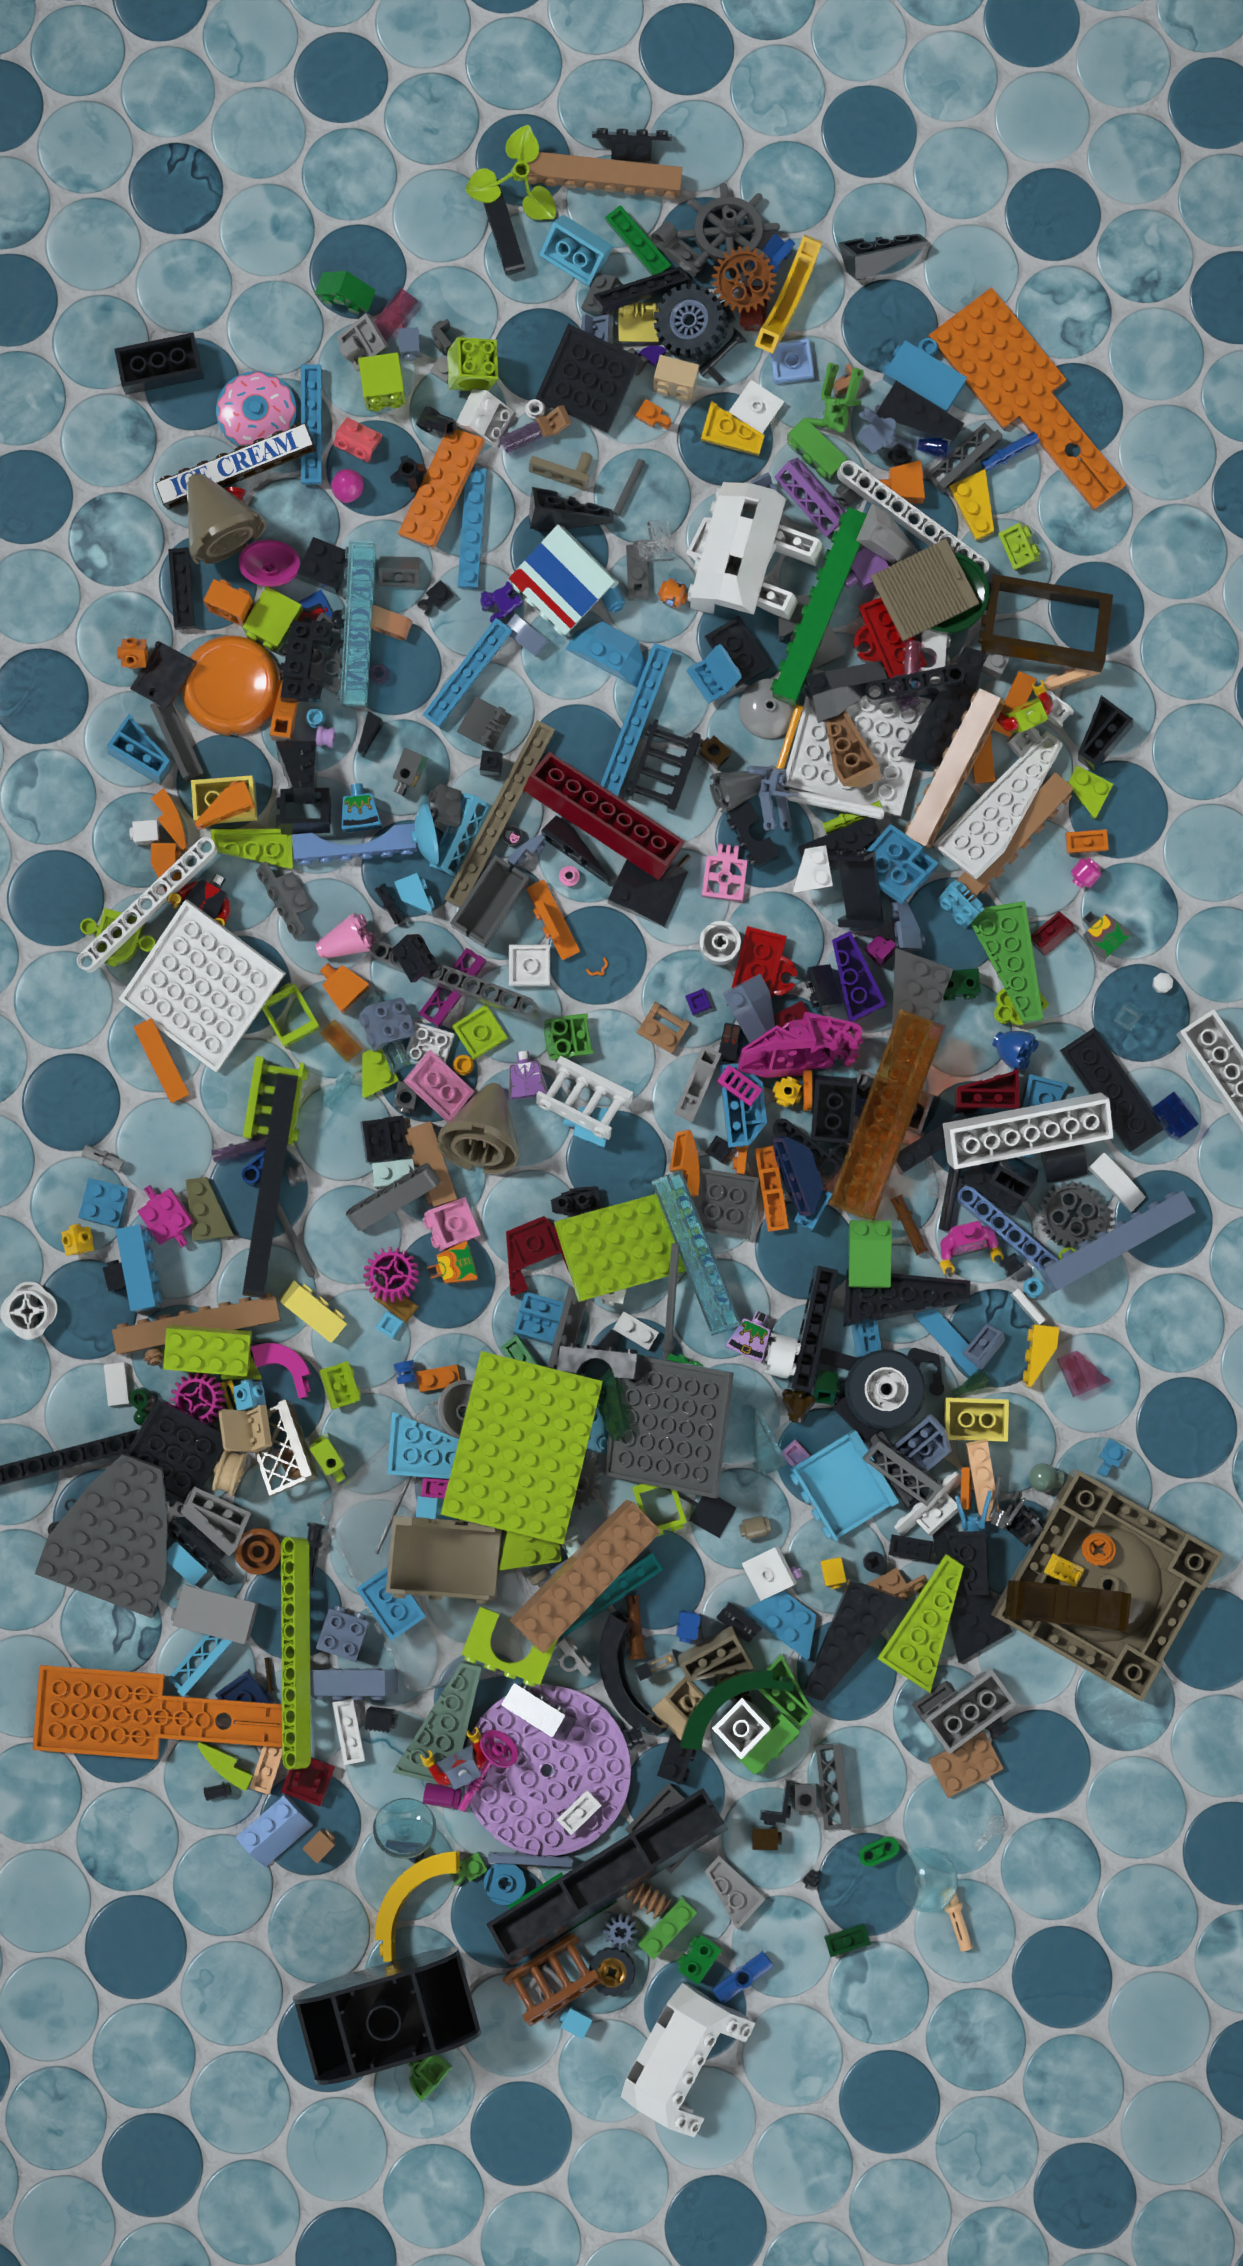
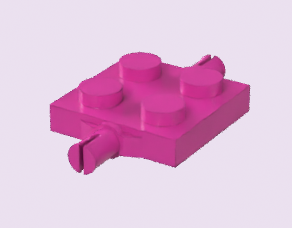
M151 1185L144 1188L143 1190L150 1200L137 1212L158 1244L162 1245L172 1238L177 1240L181 1248L189 1244L182 1233L194 1221L173 1188H169L158 1195Z

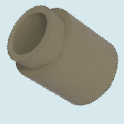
M761 1515L744 1519L742 1524L739 1525L741 1536L746 1537V1540L763 1537L767 1533H771L767 1516L762 1517Z

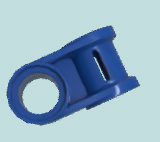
M265 1150L257 1155L241 1172L243 1181L249 1186H255L260 1182ZM255 1171L257 1173L256 1178L251 1181L247 1180V1172Z

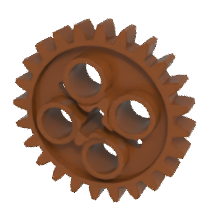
M739 246L737 253L731 249L730 256L723 253L725 260L718 259L720 267L714 266V270L718 273L712 274V278L717 281L711 284L713 287H718L714 294H720L718 298L720 302L725 300L724 308L730 304L731 312L737 307L739 314L745 308L749 314L751 307L756 312L758 304L765 307L763 300H771L768 293L774 294L775 291L771 286L777 285V282L771 280L777 277L776 273H771L775 269L774 265L768 266L771 259L764 260V252L757 255V248L750 252L749 246H747L746 251H742L741 246ZM753 262L755 264L754 270L746 271L744 269L745 263ZM737 263L740 264L745 278L749 277L747 283L752 297L748 296L744 283H739L741 276L736 267ZM728 270L736 271L737 275L734 279L730 280L725 277ZM754 281H761L763 283L762 289L754 290L752 288ZM736 289H742L745 293L742 298L737 299L733 296V292Z

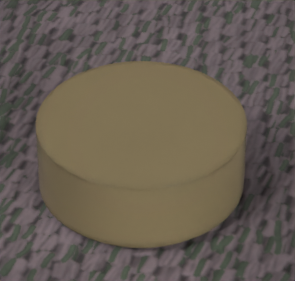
M543 1568L533 1574L528 1580L535 1586L545 1580L550 1573L546 1568Z

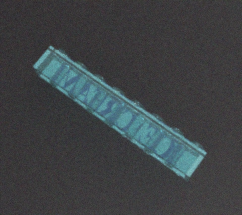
M349 541V547L346 546L345 549L348 567L344 568V579H347V587L343 588V599H346V607L342 608V620H345V628H341V640H344V646L340 648V660H343L342 668H339L338 673L339 681L342 682L341 689H338L337 700L340 701L343 707L367 708L376 545L374 542Z
M678 1170L651 1181L674 1241L680 1244V1256L711 1335L713 1336L742 1325L682 1171Z

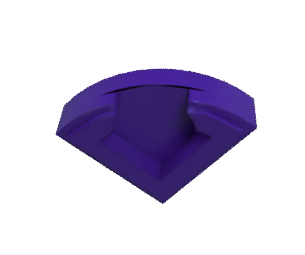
M651 345L642 349L639 352V356L648 358V363L655 367L659 356H664L667 349L662 346Z

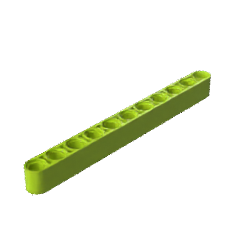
M285 1537L281 1543L282 1760L286 1769H304L311 1762L309 1542L304 1537Z

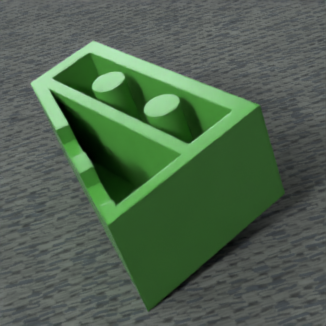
M780 1653L765 1670L774 1671L773 1679L777 1680V1676L790 1677L789 1681L794 1682L793 1691L767 1688L758 1690L800 1729L814 1713L783 1655Z
M781 1711L770 1721L771 1730L743 1759L736 1755L754 1775L757 1773L762 1774L769 1766L767 1763L772 1758L777 1759L783 1753V1748L788 1743H793L799 1736V1729Z

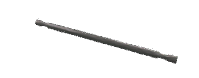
M408 1476L380 1539L379 1546L375 1551L376 1554L380 1552V1548L391 1527L393 1516L396 1515L413 1476Z

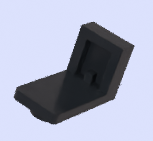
M785 1779L781 1812L760 1809L759 1818L764 1821L763 1824L776 1826V1822L785 1823L786 1818L790 1819L791 1806H788V1799L793 1797L794 1785L790 1784V1779Z

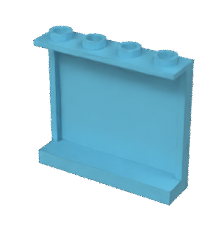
M856 1430L850 1431L790 1468L792 1472L790 1478L796 1486L799 1484L803 1492L800 1494L806 1504L810 1502L813 1507L811 1513L816 1521L822 1522L824 1535L828 1540L831 1538L835 1542L838 1541L837 1538L879 1512L899 1503L883 1474L863 1460L862 1457L867 1453L868 1449Z

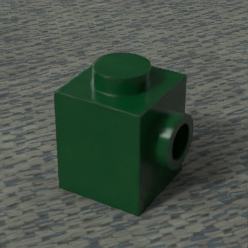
M817 1370L813 1393L817 1403L833 1405L835 1394H839L841 1382L837 1381L838 1373Z

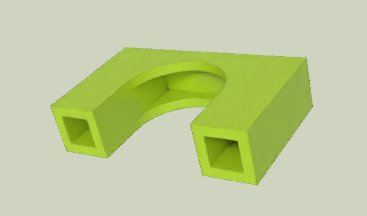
M480 1606L462 1651V1655L465 1656L464 1660L474 1664L477 1661L485 1664L484 1668L496 1672V1669L505 1671L504 1676L515 1679L516 1676L524 1679L523 1683L535 1687L536 1684L540 1685L557 1640L544 1653L532 1646L530 1653L524 1659L517 1662L504 1661L494 1653L491 1645L492 1633L500 1613Z

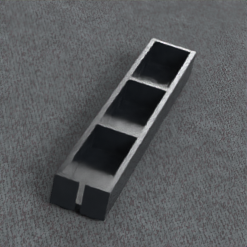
M702 1788L491 1920L486 1925L505 1960L513 1965L728 1830V1827L709 1795Z

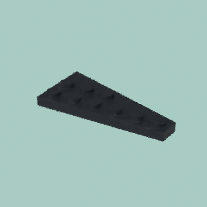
M964 647L955 664L960 665L964 669V683L957 688L939 691L934 696L920 718L918 726L913 734L909 736L905 747L899 752V757L935 767L941 765L943 753L947 747H950L953 741L952 735L956 729H959L962 723V715L966 710H969L972 704L971 698L977 690L985 652ZM954 672L950 677L957 680L961 677V674Z
M847 1269L843 1327L969 1303L971 1281L891 1273L890 1288L849 1287V1269Z
M951 1522L944 1524L932 1535L938 1565L946 1553L953 1557L952 1549L944 1533L945 1531H955ZM962 1579L959 1582L949 1620L958 1663L1013 1632L1008 1624L991 1615L997 1604L992 1594L967 1595Z
M849 1578L803 1689V1694L824 1701L907 1604L908 1600Z

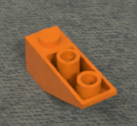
M281 680L269 735L274 741H293L299 702L281 701L280 696L283 683Z
M151 843V865L157 877L160 878L182 856V851L178 849L176 843ZM176 872L172 876L173 881L181 879V872ZM170 901L171 904L174 906L176 902Z

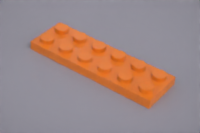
M456 429L453 435H444L398 532L400 537L435 549L485 443L482 437Z

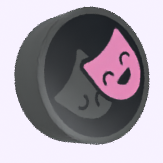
M507 826L502 832V840L507 846H517L522 841V832L517 826Z

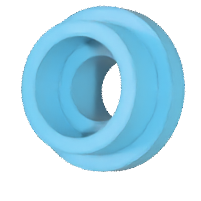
M1031 1277L1024 1282L1023 1291L1028 1297L1037 1298L1043 1293L1044 1284L1039 1278ZM1031 1284H1035L1037 1286V1290L1035 1292L1030 1290Z

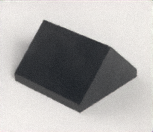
M1083 1144L1040 1152L1047 1183L1088 1175L1087 1157Z

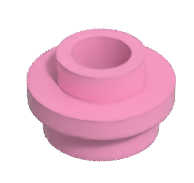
M573 866L562 868L559 873L560 882L568 887L574 886L579 881L578 870ZM569 872L573 874L571 879L565 877Z

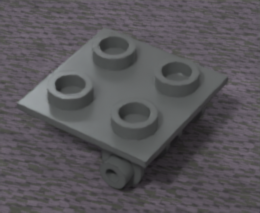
M475 697L457 732L493 751L512 715L505 712L506 710L500 706L497 708Z

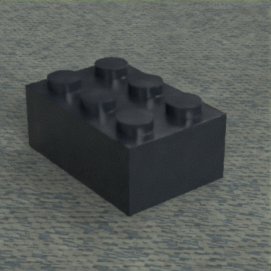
M816 1075L811 1140L852 1144L857 1078Z

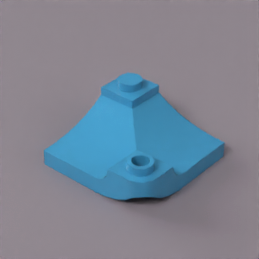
M890 824L867 851H875L879 888L902 905L918 887L925 884L937 869L938 862L922 851L923 847Z

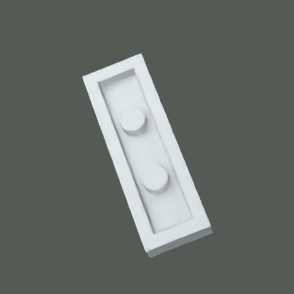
M350 1698L333 1702L344 1765L365 1761L354 1700Z

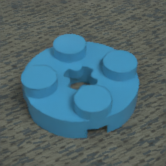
M495 1863L486 1872L484 1889L489 1898L497 1904L509 1905L519 1899L525 1891L526 1878L523 1870L516 1864ZM504 1877H507L508 1881L511 1882V1885L506 1886V1889H503L502 1884L499 1883V1880H503Z

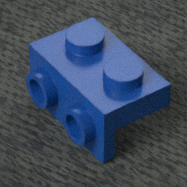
M774 234L761 249L771 259L768 266L774 265L775 267L771 273H776L781 267L779 263L782 259L787 260L793 253L792 247L796 243L790 238L783 241L777 234ZM751 262L750 265L755 268V264Z

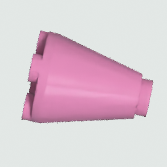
M353 913L316 943V949L320 957L333 958L371 951L372 945L376 943L372 932L369 933L366 927L367 920L365 916Z

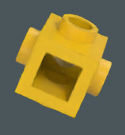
M787 1077V1079L782 1078L781 1082L776 1081L772 1092L775 1093L774 1100H777L776 1103L778 1105L788 1108V1106L792 1107L794 1102L799 1103L803 1092L800 1091L801 1085L798 1084V1080ZM787 1087L792 1090V1093L789 1095L784 1092V1089Z
M74 1224L69 1226V1230L61 1232L65 1256L81 1255L94 1251L90 1226L81 1227V1224Z

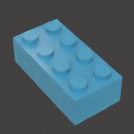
M140 1224L115 1229L130 1311L139 1313L161 1308L160 1303H163L162 1292L158 1291L157 1283L160 1280L158 1271H155L153 1267L156 1258L154 1250H151L149 1242H152L150 1230H147L146 1227Z

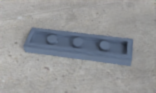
M489 1852L488 1862L572 1867L573 1857Z

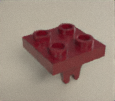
M311 1757L310 1765L307 1768L289 1769L281 1792L320 1807L336 1766Z

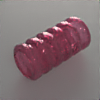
M908 640L904 642L906 648L903 649V652H905L903 655L905 659L903 665L905 667L902 668L904 671L902 676L921 671L919 667L921 662L919 660L921 659L920 653L922 649L920 647H922V643L916 640Z

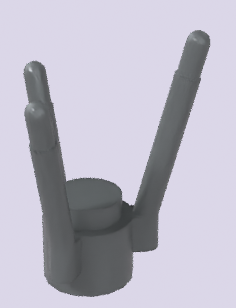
M998 1476L993 1507L989 1517L993 1518L991 1524L1007 1530V1527L1011 1525L1014 1517L1025 1503L1026 1498H1022L1012 1513L1013 1506L1009 1504L1006 1511L999 1509L996 1512L1002 1476ZM1020 1491L1016 1492L1012 1499L1013 1501H1017Z

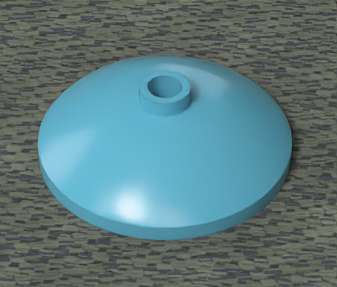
M426 803L422 804L417 812L414 831H411V838L413 843H417L421 854L431 864L436 865L439 863L438 844L432 814Z

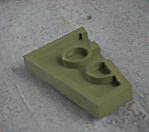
M208 1178L187 1179L189 1213L194 1221L191 1224L193 1241L233 1237L234 1234Z

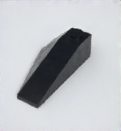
M920 234L895 236L894 240L876 237V241L864 242V238L839 242L838 246L847 273L855 280H865L867 277L880 273L927 246L928 240Z
M532 487L529 508L530 529L539 532H550L557 525H561L565 529L612 524L614 522L612 509L590 502L584 505L576 501L575 497L570 496L569 499L558 496L556 491Z
M881 661L824 671L806 677L804 689L818 723L838 717L848 707L856 704L859 699L866 695L865 689L869 683L888 678Z
M556 815L541 830L545 841L609 885L611 882L610 877L571 826L572 823L564 817L560 818Z
M859 1069L856 1077L857 1092L879 1108L886 1116H889L901 1128L922 1135L933 1119L941 1097Z

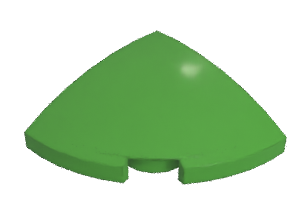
M439 2054L408 2063L412 2067V2076L409 2077V2081L414 2093L421 2102L434 2091L453 2067Z

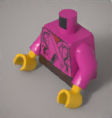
M980 1221L952 1227L948 1235L940 1243L941 1259L943 1260L939 1265L942 1272L945 1274L947 1268H950L952 1273L955 1271L950 1260L951 1258L991 1248L990 1256L994 1263L995 1256L999 1255L1003 1260V1252L998 1247L999 1244L994 1230L991 1227L982 1226Z

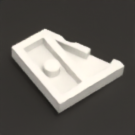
M826 845L805 849L793 887V893L833 886Z

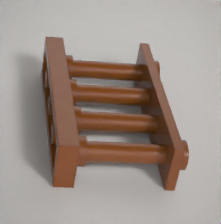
M575 1933L563 1936L558 1944L520 1968L511 1969L506 1973V1977L502 1978L509 1987L514 1984L527 2008L526 2013L522 2016L531 2027L603 1981L595 1969L592 1971L588 1970L575 1947L580 1942L579 1937ZM566 1950L570 1953L581 1973V1978L575 1982L569 1980L557 1958L558 1955ZM549 1961L563 1985L562 1990L556 1994L552 1993L539 1967ZM530 1973L533 1974L545 1996L544 2002L539 2005L533 2003L521 1981L522 1978Z

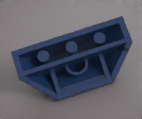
M789 1137L773 1138L774 1156L793 1204L798 1208L799 1215H813L823 1189L821 1174L817 1170L813 1153L809 1147Z

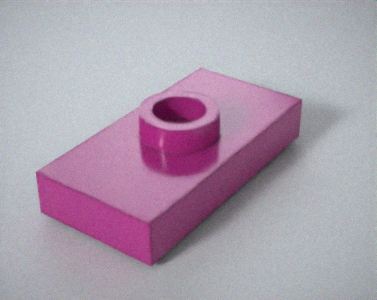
M423 1477L421 1497L444 1499L449 1479Z

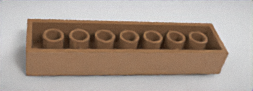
M626 1499L509 1621L538 1651L544 1653L661 1531L634 1502Z

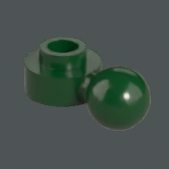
M144 1387L133 1390L130 1395V1401L137 1409L133 1415V1420L140 1426L148 1415L146 1407L150 1406L152 1402L150 1391Z

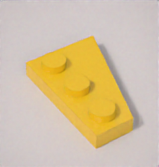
M984 469L950 485L948 489L974 540L977 541L992 534L994 526L986 470Z

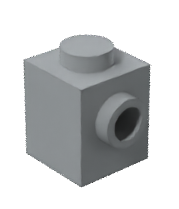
M986 653L981 672L999 680L1010 657Z

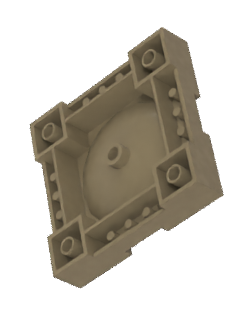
M1072 1469L1042 1522L1044 1530L1034 1539L1010 1580L1072 1586L1044 1573L1054 1553L1085 1568L1077 1584L1078 1587L1104 1589L1103 1582L1109 1579L1111 1587L1108 1590L1131 1593L1128 1632L1089 1626L1004 1619L1008 1584L991 1615L1142 1702L1200 1592L1204 1591L1224 1554L1138 1506L1083 1472ZM1093 1533H1103L1109 1536L1115 1544V1556L1111 1562L1104 1566H1094L1087 1562L1082 1555L1083 1541ZM1104 1544L1100 1547L1093 1546L1095 1548L1093 1555L1097 1553L1104 1554L1102 1552Z

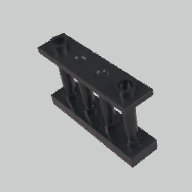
M654 719L653 725H648L646 735L649 737L634 780H629L626 792L629 793L628 799L630 800L633 799L634 793L663 802L667 806V812L675 814L701 739V734L693 732L692 737L685 738L658 729L659 720ZM654 736L683 745L687 749L685 756L681 755V757L651 748ZM650 755L678 765L681 768L679 775L672 776L645 767L647 756ZM641 774L670 783L674 787L672 794L668 793V795L639 786L638 782Z

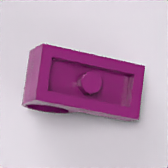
M878 934L864 948V951L874 962L882 967L895 954L896 944L891 939L886 941Z

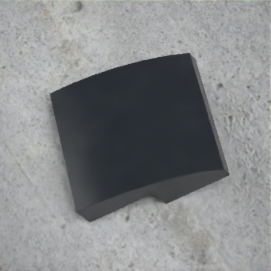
M404 1115L360 1122L366 1163L409 1156L408 1142L405 1136Z

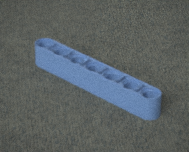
M966 1186L958 1191L956 1196L957 1202L982 1224L991 1227L1001 1240L1039 1272L1045 1269L1041 1265L1043 1258H1048L1050 1261L1052 1259L1056 1262L1059 1261L975 1189ZM963 1191L971 1193L972 1199L970 1202L963 1201L961 1197ZM982 1204L987 1207L988 1212L986 1215L978 1213V1205ZM995 1218L1003 1220L1004 1224L1001 1229H997L994 1226L993 1220ZM1011 1231H1016L1019 1234L1018 1242L1010 1240L1009 1234ZM1028 1244L1033 1245L1035 1248V1253L1032 1256L1025 1252V1247Z

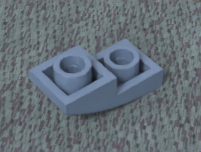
M516 613L506 625L513 631L510 636L535 657H537L548 642L543 635Z
M539 835L525 842L508 858V863L514 868L517 864L522 865L527 858L526 852L531 856H534L536 853L540 854L546 845L544 843L545 837Z

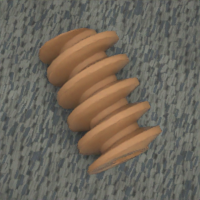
M644 1883L626 1893V1900L633 1897V1905L640 1902V1910L645 1906L647 1907V1915L654 1911L653 1919L662 1915L672 1899L670 1898L665 1901V1893L658 1897L659 1889L657 1888L651 1892L652 1884L644 1887Z

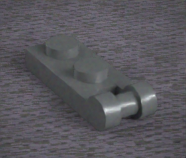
M646 544L626 545L628 601H635L636 598L649 600ZM634 586H642V590H634Z

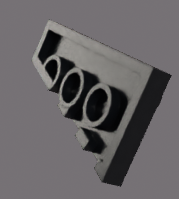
M897 380L876 412L880 418H892L898 424L951 441L955 440L965 424Z

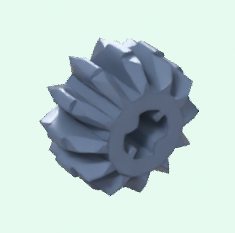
M619 1913L618 1920H616L614 1915L610 1916L613 1923L605 1921V1925L609 1928L603 1929V1934H610L605 1938V1942L613 1940L611 1943L612 1948L615 1947L616 1943H619V1950H622L623 1943L630 1948L629 1940L636 1942L637 1938L632 1934L639 1933V1929L632 1928L637 1924L635 1920L628 1923L631 1918L629 1914L624 1920L622 1919L623 1914ZM617 1927H620L621 1929L625 1928V1935L622 1936L620 1933L616 1934L615 1932H617Z

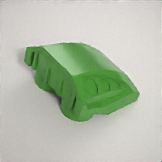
M588 1013L544 1020L545 1043L550 1061L559 1059L560 1056L569 1058L594 1054L588 1030Z

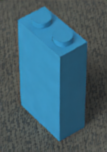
M905 340L902 346L898 345L893 353L895 357L892 362L888 361L882 370L884 373L883 381L893 386L897 380L948 412L964 387L967 377Z

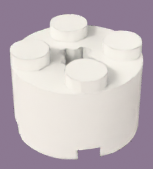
M715 921L709 924L702 931L699 941V949L703 958L714 965H726L732 962L737 957L741 945L740 934L733 925L725 921ZM718 939H721L722 943H724L722 947H718L715 944L718 942Z
M771 1333L769 1337H772V1341L767 1342L762 1365H766V1369H762V1373L787 1379L795 1373L796 1363L793 1362L795 1355L799 1354L801 1343H798L796 1338Z

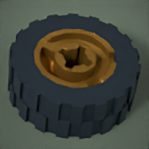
M606 1947L603 1950H599L592 1957L589 1970L595 1969L603 1980L594 1986L599 1993H603L605 1996L612 1995V1997L618 1994L621 1995L633 1984L635 1977L634 1962L623 1949ZM610 1967L616 1969L614 1975L608 1973Z

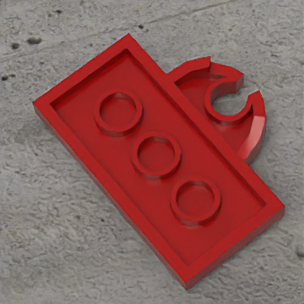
M881 597L858 606L865 626L861 627L856 633L853 647L854 649L858 648L862 643H866L870 647L868 652H859L857 654L860 660L865 663L881 661L888 679L907 675L919 670L921 667L927 666L915 636L909 638L906 642H902Z
M747 926L731 988L761 974L770 991V996L780 997L789 993L795 984L792 982L789 984L783 983L781 975L788 973L793 978H797L795 964L789 958L782 956L787 936Z

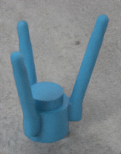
M971 1490V1513L967 1514L966 1518L958 1495L955 1496L962 1521V1529H965V1531H982V1529H985V1520L992 1491H988L982 1517L976 1513L974 1490Z

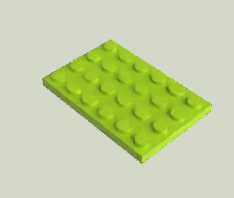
M669 1191L554 1222L578 1302L669 1277L671 1243L680 1244L678 1274L693 1269Z

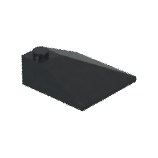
M626 859L610 893L608 904L665 927L689 871L671 864L660 880Z

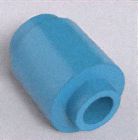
M618 585L615 588H609L601 597L607 611H612V613L621 611L626 603Z

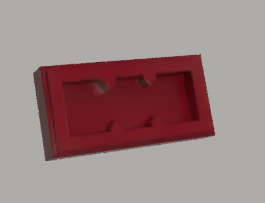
M803 1001L775 1014V1026L778 1025L782 1028L790 1021L803 1019L804 1012H808Z

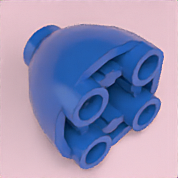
M1026 1031L998 1032L992 1045L997 1048L999 1056L1009 1068L1025 1071L1030 1063L1029 1057L1032 1052L1037 1050L1039 1041L1036 1040L1034 1034Z

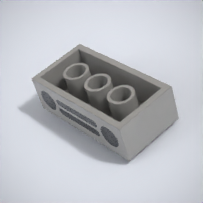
M988 1666L921 1717L944 1749L950 1754L1017 1705V1703L994 1671Z

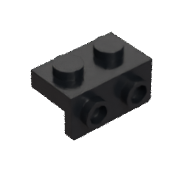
M407 934L392 948L411 983L417 982L428 970H436L438 968L435 957L429 951L425 940L420 934Z
M1013 1500L1010 1502L1014 1508L1018 1505ZM1024 1504L1014 1517L1011 1525L1007 1527V1531L1026 1547L1044 1529L1039 1524L1040 1518L1034 1512H1030Z

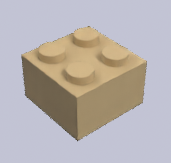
M660 355L654 375L653 391H656L661 396H675L680 401H692L698 381L699 365Z

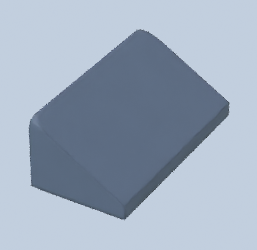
M986 1324L962 1353L963 1356L982 1370L1004 1343V1333Z

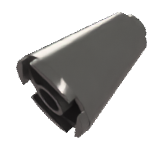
M747 771L715 773L710 776V780L713 779V784L710 785L712 798L716 807L721 806L723 809L720 811L721 813H727L756 796L761 788L760 774H749Z

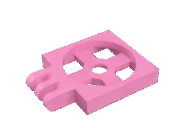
M719 843L717 856L707 855L702 897L742 902L747 860L737 859L739 846L735 845L734 853H730L731 845L727 844L726 852H722L723 844ZM722 862V870L719 873L709 872L713 865ZM731 863L739 868L741 876L732 875L730 872ZM725 874L729 877L727 882L721 881L722 875ZM708 880L718 882L720 885L719 893H714L709 888ZM731 883L740 884L737 892L732 895L727 894L728 885Z

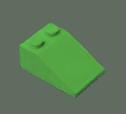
M850 1220L848 1228L849 1287H891V1221Z

